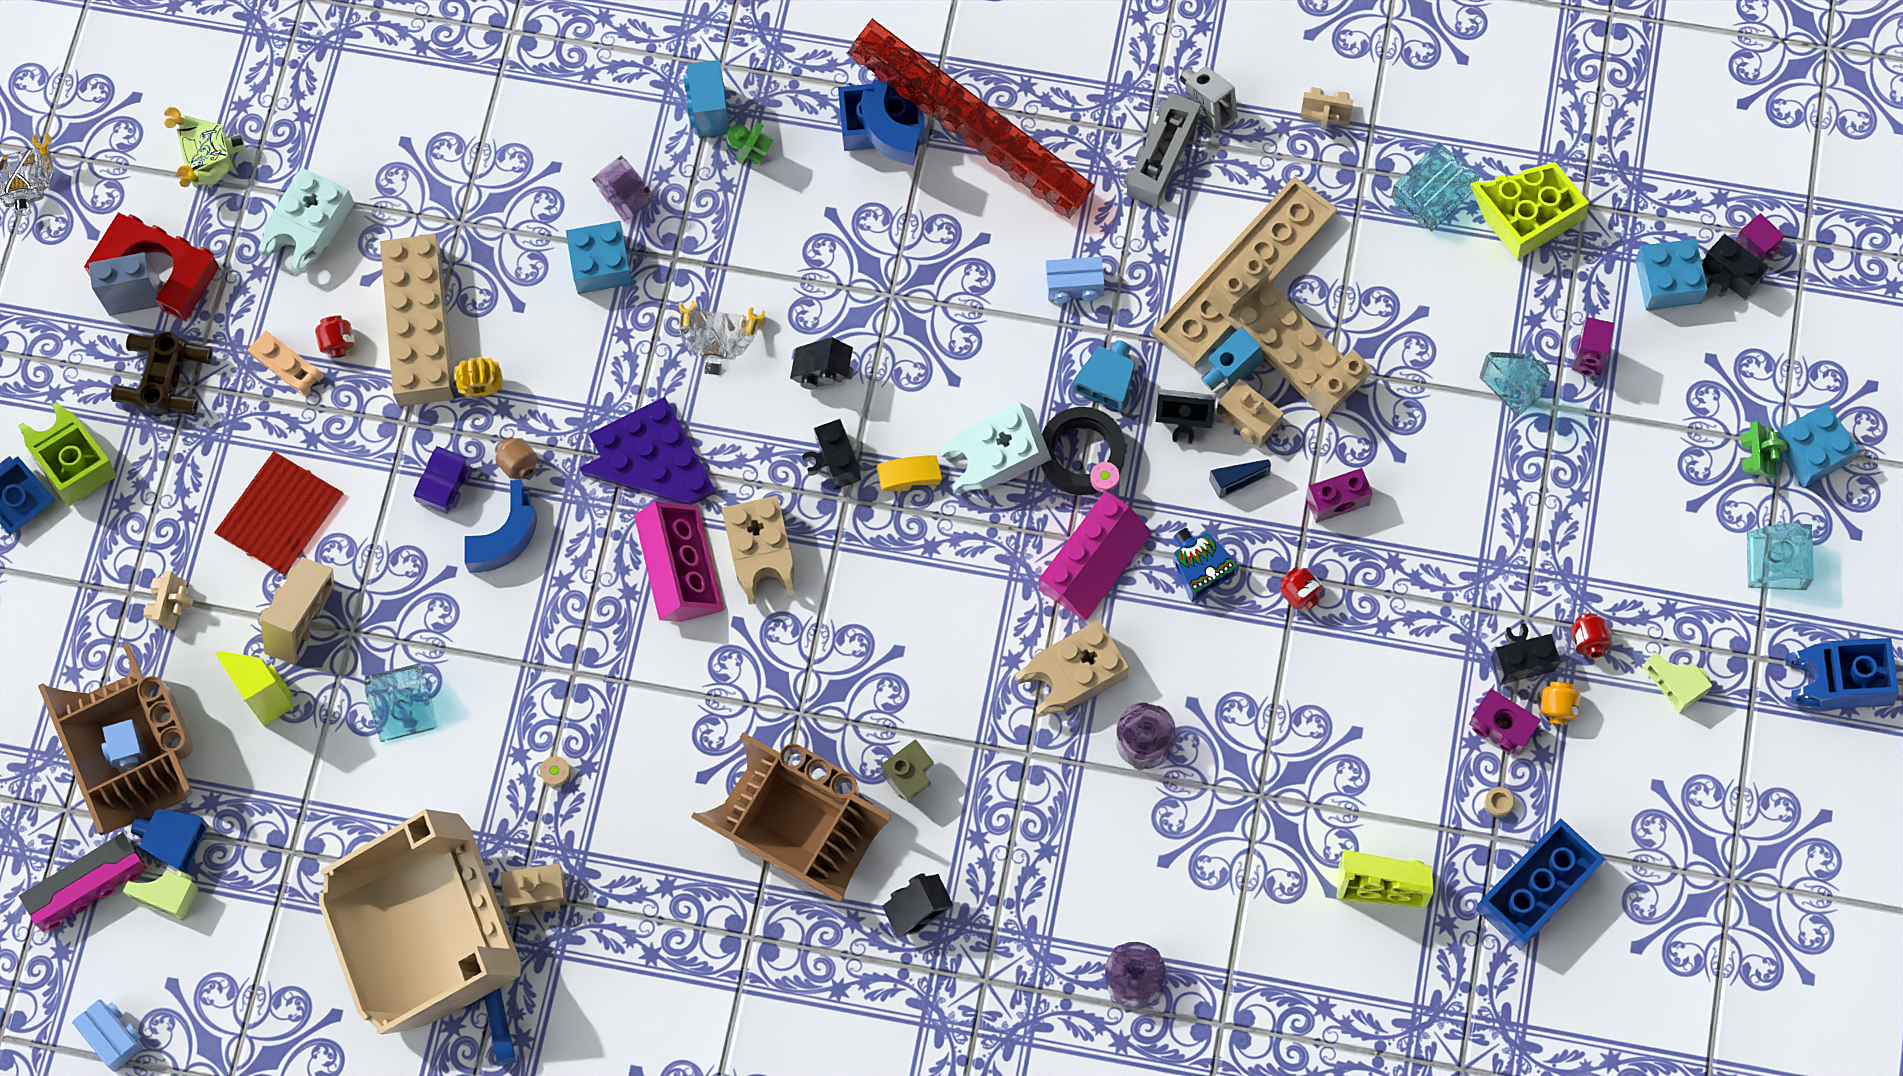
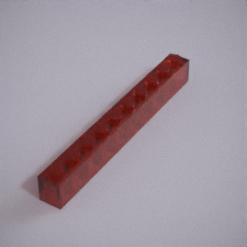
M873 18L847 53L852 56L856 63L867 67L880 81L887 82L897 90L900 96L911 100L919 106L924 114L935 118L947 131L953 132L963 139L968 147L976 149L991 164L999 166L1007 172L1012 180L1022 183L1031 190L1035 197L1043 199L1050 204L1058 214L1070 219L1095 185Z

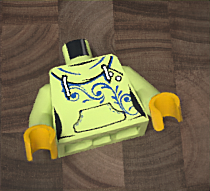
M169 107L164 112L165 116L171 117L166 118L164 121V125L167 128H174L176 124L180 127L177 129L184 165L178 168L176 176L182 177L179 184L184 188L188 187L190 183L193 186L215 185L234 168L231 154L246 150L242 134L227 138L220 124L186 115L181 116V112L175 107Z

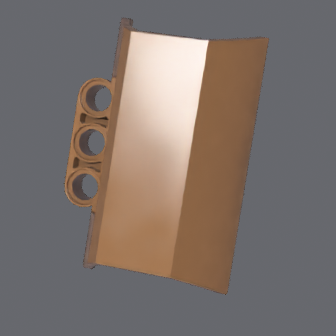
M128 642L123 644L129 660V673L127 677L89 693L60 690L47 686L44 683L38 685L97 832L101 836L132 825L137 817L146 819L153 816L157 809L165 810L184 801L192 794L191 787L179 761L188 757L193 751L192 738L172 691L156 676L144 678L132 647ZM160 687L158 695L150 698L152 690ZM170 712V718L166 722L161 723L162 716ZM132 719L143 734L149 761L121 774L116 767L112 768L109 760L106 761L102 750V743H106L103 727ZM176 738H181L179 746L172 749V742Z
M742 732L740 739L746 750V771L724 804L706 812H694L691 818L841 903L853 873L873 839L891 819V815L858 797L859 787L855 777L798 744H788L779 753ZM792 754H798L802 757L799 764L795 766L786 763L787 758ZM818 768H823L827 771L826 776L821 780L812 778V773ZM847 782L853 785L852 790L848 794L842 795L837 792L838 786L842 783Z

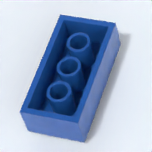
M1560 818L1480 900L1475 910L1521 951L1600 869L1606 859Z

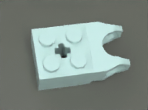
M301 167L265 224L264 235L258 249L261 256L268 258L285 245L295 246L291 266L294 268V272L300 274L309 264L319 258L324 248H328L355 205L349 189Z
M1021 402L957 433L939 451L941 457H945L946 460L967 457V470L952 485L954 492L958 494L972 490L989 489L999 483L1003 484L1051 460L1033 410Z

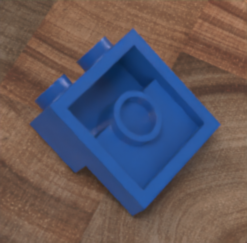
M9 456L0 463V525L12 536L55 501V498L19 456L14 459Z

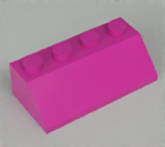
M1105 491L1040 576L1039 591L1086 622L1150 537L1152 531L1130 506Z
M654 501L635 514L636 527L659 620L683 622L722 612L724 607L699 506Z

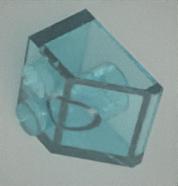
M1489 352L1485 357L1479 378L1519 417L1543 396L1551 373L1542 360H1537L1531 354Z
M1780 523L1748 531V588L1807 590L1814 579L1812 524Z
M422 663L365 676V694L380 742L437 729L431 693Z

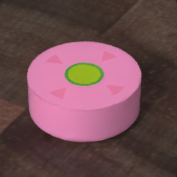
M1109 462L1096 464L1091 470L1090 480L1092 486L1100 492L1114 490L1119 483L1117 467Z

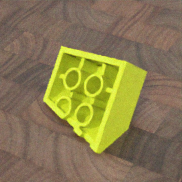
M1556 162L1526 169L1520 174L1508 177L1501 175L1495 177V180L1484 183L1477 181L1470 184L1484 220L1517 260L1586 219L1589 202Z
M219 651L215 654L243 699L263 726H266L294 708L289 698L293 697V694L272 663L267 666L259 657Z
M1344 849L1338 869L1336 899L1420 908L1427 907L1433 895L1432 866L1424 865V862L1419 860L1403 861Z

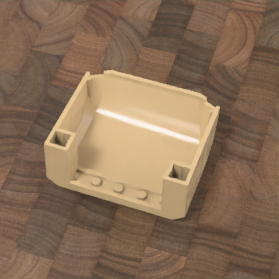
M425 809L321 870V874L324 875L323 893H319L320 909L357 1012L364 1020H369L378 1029L377 1032L379 1034L403 1032L435 1022L520 977V958L471 828L459 814Z

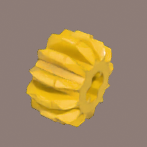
M481 356L476 359L469 358L468 361H461L460 365L455 367L456 387L458 393L464 394L465 397H488V394H496L497 390L502 388V371L499 362L493 361L492 358L483 359Z

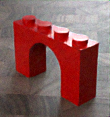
M118 212L84 265L85 270L90 276L89 263L139 253L159 252L173 258L171 275L155 300L163 312L186 322L219 269L214 253L205 247L198 249L191 246L190 242L183 237L176 236L174 238L169 236L159 226H147L143 224L141 219L132 214L126 216Z

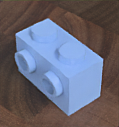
M132 719L103 727L106 743H102V750L106 761H110L112 768L116 767L123 774L149 761L143 734Z

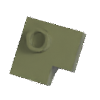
M915 739L880 765L881 773L899 797L902 796L908 802L931 785V781L925 775V772L934 765V761Z

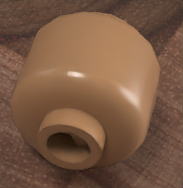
M507 438L497 447L495 461L510 479H527L535 472L538 456L523 438Z

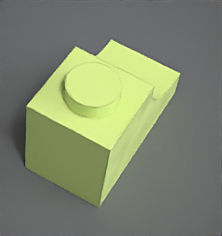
M1656 652L1646 660L1643 666L1644 670L1678 713L1707 695L1712 687L1711 679L1707 672L1702 668H1698L1695 663L1689 666L1675 665L1662 658Z
M165 870L162 877L149 883L128 881L123 892L134 901L183 921L199 888L192 882V876L179 870L175 874Z

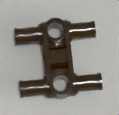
M163 332L153 337L129 333L126 340L127 351L147 353L149 357L140 386L133 388L114 384L111 391L112 402L133 404L139 410L147 411L155 417L171 413L172 411L196 415L199 405L197 397L175 395L184 362L189 360L210 364L213 357V348L211 346L189 344L188 340L179 338L172 332ZM174 346L171 351L164 352L167 347ZM160 396L158 401L149 403L152 398Z

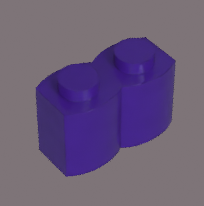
M436 446L414 491L413 497L415 501L446 514L449 513L451 508H456L461 493L458 491L463 482L467 483L472 474V467H470L471 463L468 457Z

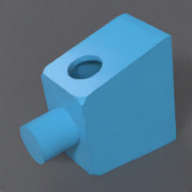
M1240 327L1209 357L1211 370L1201 378L1202 382L1211 391L1222 382L1231 388L1239 379L1245 378L1264 362L1261 346L1243 327Z
M1117 340L1111 351L1098 347L1074 378L1073 392L1122 413L1135 367V362L1127 358L1131 346L1124 341Z

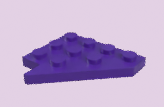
M665 396L589 433L590 439L600 458L579 467L584 476L693 505L716 493Z

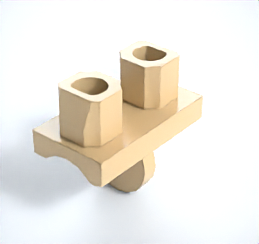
M1311 87L1308 92H1304L1300 118L1322 121L1320 129H1326L1327 122L1349 126L1353 100L1350 99L1349 93L1339 91L1333 97L1324 95V91L1321 88Z
M164 571L163 577L153 578L150 588L151 593L157 596L156 603H148L145 606L143 616L152 622L158 623L167 630H175L178 616H181L182 609L191 608L193 600L186 596L188 590L186 587L187 581L175 576L172 571Z

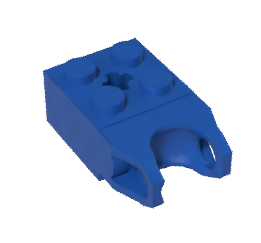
M1891 638L1837 640L1826 644H1814L1803 650L1787 653L1785 658L1786 666L1805 670L1815 680L1810 685L1792 690L1790 696L1791 703L1802 704L1816 709L1894 706L1899 693Z

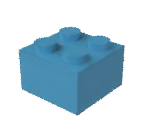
M720 60L687 64L688 75H683L687 95L686 102L691 129H697L698 138L727 134L730 129Z
M621 221L566 230L573 280L578 294L633 284Z
M1697 239L1640 246L1635 261L1646 310L1702 303L1708 289Z
M1828 403L1780 428L1778 431V439L1787 442V450L1780 454L1803 488L1848 465L1854 460L1860 450Z

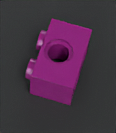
M1586 317L1577 340L1572 370L1578 371L1585 376H1600L1609 354L1615 323Z
M1363 468L1308 485L1306 500L1315 522L1318 523L1369 506L1373 492Z
M1490 688L1472 715L1469 725L1473 727V731L1483 738L1489 737L1496 741L1499 748L1506 753H1515L1519 756L1538 728L1541 719ZM1499 719L1506 720L1511 728L1501 729L1496 721Z

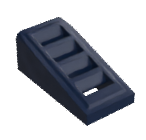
M1269 459L1214 469L1210 471L1209 481L1217 496L1223 498L1270 475L1271 462Z

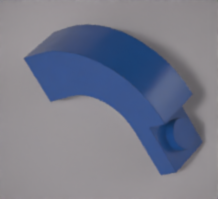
M881 69L879 78H874L872 82L871 92L863 90L862 118L866 135L873 146L883 155L897 162L914 166L921 144L920 128L897 123L887 114L885 109L893 86L892 71Z
M522 479L510 480V513L504 525L497 531L487 535L465 536L464 563L469 573L486 572L501 568L515 560L529 545L536 529L537 514L534 506H530V490L525 489Z

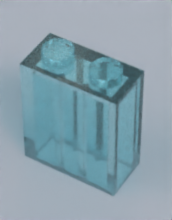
M1438 142L1394 184L1391 197L1400 209H1406L1413 215L1414 220L1420 226L1427 227L1432 232L1473 193L1470 184L1479 181L1480 176Z

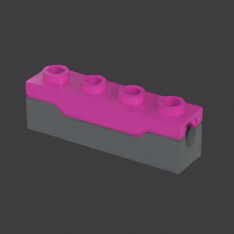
M122 832L18 896L31 916L33 923L43 932L45 930H53L63 923V919L68 916L85 911L89 904L96 899L110 896L116 890L115 888L122 883L132 882L139 878L142 874L141 872L147 869L131 839Z

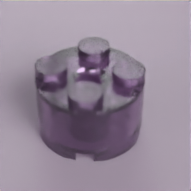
M622 155L591 179L603 198L615 208V212L623 222L633 217L655 199L648 186L644 187L645 184L642 182V178Z
M1144 702L1127 708L1122 713L1116 730V747L1120 756L1138 770L1150 769L1163 764L1170 757L1174 749L1176 726L1172 716L1165 708ZM1141 733H1144L1146 736L1151 734V738H1141L1140 735Z
M1128 942L1118 945L1113 949L1105 965V983L1109 994L1118 1004L1128 1009H1143L1156 1001L1164 991L1166 969L1163 958L1156 948L1142 942ZM1133 971L1139 972L1138 980L1132 979Z

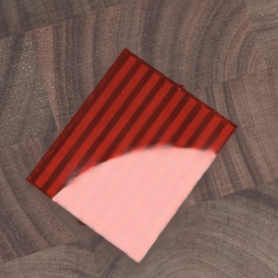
M273 451L214 533L244 551L247 556H252L285 576L344 493L313 475L310 470L303 469Z

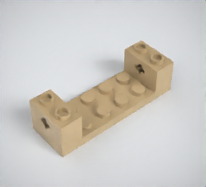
M1253 249L1213 284L1207 300L1236 330L1243 327L1261 346L1263 357L1326 419L1365 383L1373 368L1354 349L1344 357L1268 281L1273 268Z

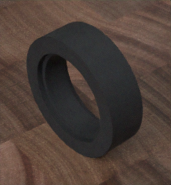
M1091 407L1069 408L1055 415L1042 432L1051 460L1041 464V468L1047 479L1055 487L1073 495L1095 494L1100 491L1092 486L1090 480L1091 473L1075 474L1064 469L1055 457V445L1058 439L1069 430L1088 428L1097 431L1106 439L1110 447V456L1107 462L1115 465L1120 475L1125 458L1124 435L1117 422L1101 410Z

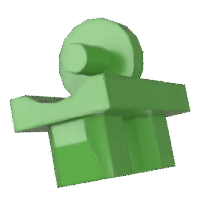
M756 122L751 132L742 125H734L728 130L726 135L728 144L732 148L741 149L735 159L737 162L743 164L747 158L758 165L761 163L774 140L761 133L764 125Z
M1759 421L1750 423V430L1740 435L1743 448L1748 451L1752 450V457L1745 458L1742 461L1743 472L1751 476L1777 477L1776 461L1780 460L1779 453L1787 450V442L1778 439V432H1774V428L1762 426Z

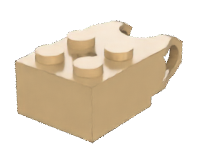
M778 495L722 507L737 580L747 595L749 605L755 604V587L765 577L777 578L786 589L787 595H794L792 582L795 570ZM759 532L760 535L753 536V533Z
M1098 619L1036 654L1026 667L1015 674V680L1018 685L1036 680L1044 681L1051 687V693L1036 707L1035 713L1040 718L1050 713L1063 712L1076 705L1079 706L1127 679L1129 666ZM1092 660L1094 664L1090 665L1088 662L1083 663V661Z

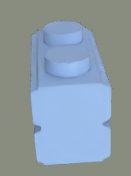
M1102 257L1046 260L1048 300H1054L1056 303H1067L1073 298L1095 301L1099 297L1104 296Z
M99 999L87 1008L85 1012L76 1017L72 1024L106 1066L115 1072L142 1050L143 1047L138 1043L141 1036L131 1024L125 1027L119 1018L123 1014L113 1002L107 1005L103 1000Z

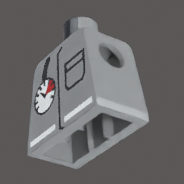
M1203 67L1198 72H1194L1191 68L1183 71L1179 80L1186 86L1187 99L1201 104L1200 117L1215 132L1218 133L1238 117L1235 87L1209 67Z

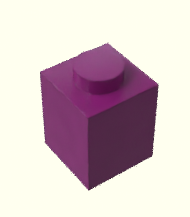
M1760 213L1740 230L1735 242L1763 262L1767 257L1770 260L1773 259L1782 250L1780 244L1785 235Z

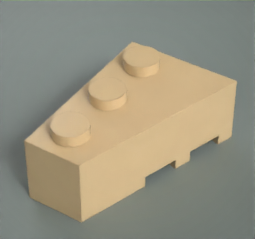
M301 557L296 566L290 568L286 582L282 587L277 588L273 596V602L269 608H265L259 618L264 654L296 666L299 660L296 651L301 641H308L311 632L307 631L308 626L314 616H320L335 586L333 568Z

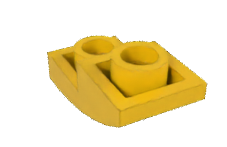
M937 455L906 457L877 465L882 491H909L912 485H939L942 480Z

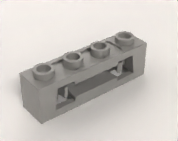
M1171 92L1166 101H1161L1156 116H1159L1156 124H1150L1146 133L1148 141L1145 147H1139L1135 157L1137 164L1134 169L1130 168L1125 177L1124 184L1127 185V196L1158 207L1200 117V103ZM1170 121L1169 131L1175 133L1161 162L1160 175L1157 177L1158 168L1153 167L1152 164L1166 136L1167 124Z

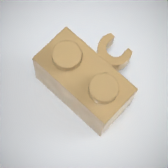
M1241 379L1221 398L1216 412L1222 423L1229 427L1232 425L1240 431V435L1245 441L1250 444L1255 443L1259 447L1282 424L1284 414Z
M560 863L500 872L504 908L508 914L513 913V916H526L531 913V910L542 909L544 912H553L559 910L560 906L567 905L564 871Z

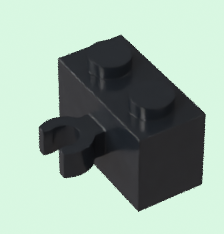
M1725 233L1707 252L1702 263L1703 269L1712 275L1707 283V288L1709 289L1715 283L1722 286L1718 294L1720 298L1730 288L1746 300L1763 281L1769 269V266Z
M834 337L796 347L790 379L800 383L801 387L809 390L817 389V387L826 384L832 385L835 382H842L844 379H852L853 368L850 366L853 347Z
M1160 389L1155 422L1177 424L1178 426L1172 434L1173 442H1177L1180 432H1186L1189 437L1188 444H1192L1194 431L1191 426L1213 427L1217 395Z
M841 419L815 427V440L820 452L810 451L802 455L804 463L811 460L816 462L813 467L807 468L808 475H816L823 467H826L835 490L861 481L860 467Z
M1525 623L1520 625L1521 636L1513 635L1511 628L1507 627L1505 638L1510 644L1495 647L1491 656L1499 685L1556 671L1560 663V657L1552 633L1526 639L1529 630Z
M921 873L912 877L907 887L900 888L891 893V899L882 905L897 938L920 932L954 906L939 874L926 876L925 873Z

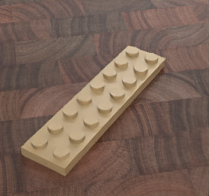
M1294 176L1151 330V335L1195 368L1232 328V325L1207 300L1213 284L1253 249L1273 268L1268 279L1272 284L1335 216L1337 208Z

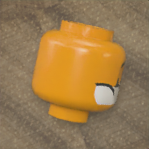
M1551 682L1550 686H1546L1542 690L1541 714L1550 717L1549 723L1567 725L1568 719H1576L1579 715L1580 692L1574 689V684Z

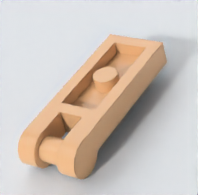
M267 330L247 350L253 358L304 397L311 391L310 387L315 382L319 383L324 377L319 369L309 364ZM303 372L307 374L302 380L298 379Z

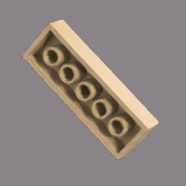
M436 234L380 241L393 396L399 407L455 400L442 253Z

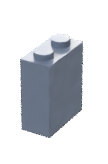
M145 253L89 263L92 289L109 316L159 306L155 299L162 289L161 279Z

